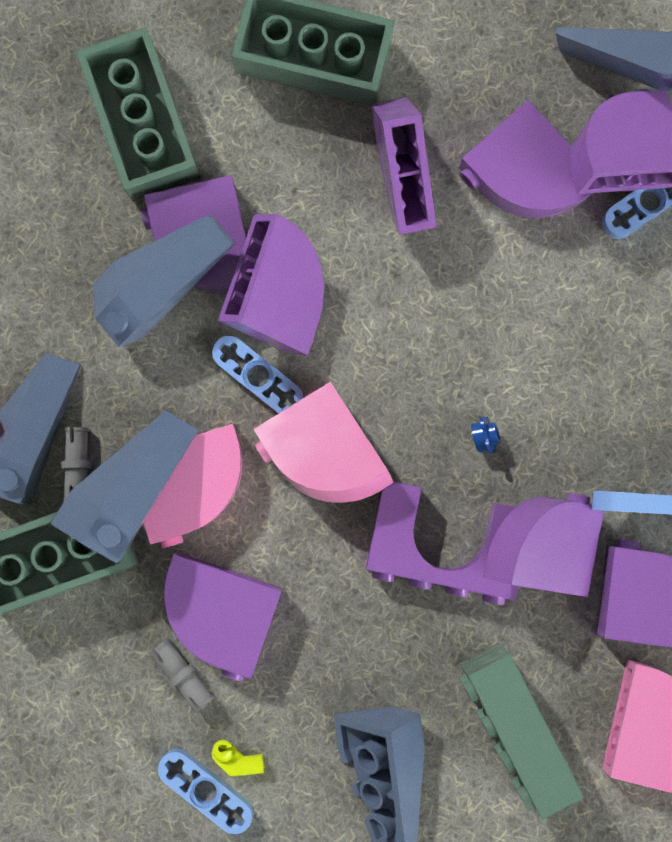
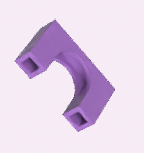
M394 482L381 490L365 566L366 570L373 571L372 578L394 582V577L400 576L409 578L408 585L428 590L431 589L432 583L446 586L445 593L460 597H467L468 591L483 594L482 601L504 605L505 599L516 601L519 586L483 578L492 540L504 519L516 507L491 503L485 538L479 553L463 566L450 569L440 568L431 565L420 555L414 541V523L422 488Z

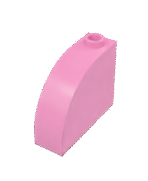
M331 382L254 429L260 439V442L256 443L255 447L265 463L273 461L293 487L314 499L332 503L353 502L372 496L394 483L386 466Z
M234 424L195 435L143 522L150 545L160 542L163 549L184 542L183 534L209 524L229 505L239 486L243 468L241 443Z
M627 659L602 767L603 771L610 778L672 793V676L651 665Z

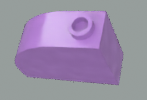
M648 89L626 92L609 98L596 109L577 134L571 148L570 170L577 194L672 187V104L667 92L649 91Z
M407 97L371 104L378 155L387 199L399 235L436 228L421 113Z
M529 100L523 103L462 158L459 169L462 171L460 177L470 189L475 190L478 188L496 206L523 217L544 218L559 215L578 206L592 194H577L570 170L572 146Z
M232 175L144 195L147 207L141 208V214L146 230L152 229L155 241L207 215H212L235 242V245L195 286L205 291L227 294L247 237Z
M254 214L218 321L280 351L308 355L310 346L314 341L324 298L323 274L317 253L307 236L286 218L279 214Z
M568 493L567 500L539 496L524 501L509 513L498 528L488 551L483 578L515 586L588 597L604 511L592 510V505L590 504L591 497Z
M618 539V547L607 545L597 635L605 639L672 648V557L641 550V542Z
M177 552L173 554L166 575L164 587L165 609L177 638L193 655L210 665L223 669L222 675L233 680L243 681L244 677L251 679L254 674L283 588Z

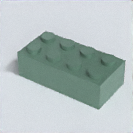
M246 0L231 55L234 70L238 74L371 106V104L377 103L393 39L395 20L313 0Z
M147 27L77 50L76 53L121 183L131 201L134 202L145 198L144 195L168 190L200 179V173Z
M58 512L0 532V614L140 564L133 543L131 542L121 561L116 564L51 525Z
M498 644L460 664L465 674L459 676V679L473 705L480 702L482 708L478 709L476 713L491 740L498 738L499 742L493 746L509 775L511 776L516 773L517 776L512 778L511 781L527 810L530 811L535 808L543 820L582 800L584 796L511 654Z

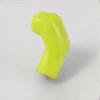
M219 740L213 745L212 759L227 775L235 777L264 773L263 754L244 756L227 740Z

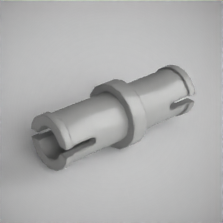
M86 427L64 428L65 461H61V469L65 470L63 503L70 491L87 477V470L91 469V461H88L89 428Z
M169 638L149 653L170 678L168 681L169 685L172 688L176 686L192 707L194 713L214 699V696L209 693L193 672L196 670L194 665L186 663Z

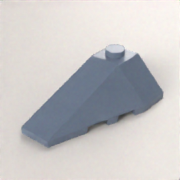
M573 27L556 28L559 50L565 54L660 91L671 92L672 94V32Z
M207 215L115 260L93 284L95 319L118 347L141 340L235 245V242L212 215Z
M45 353L0 410V498L17 504L32 503L79 372L80 364Z
M165 410L70 491L51 525L114 563H119L197 434L198 429Z
M392 706L335 715L334 721L339 754L343 763L352 761L359 782L351 785L355 797H362L371 813L365 819L371 841L417 842L425 752L421 715Z

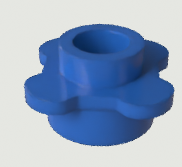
M482 417L480 422L471 425L476 449L479 453L488 451L489 454L497 452L496 445L501 443L498 427L495 422L490 423L488 417Z

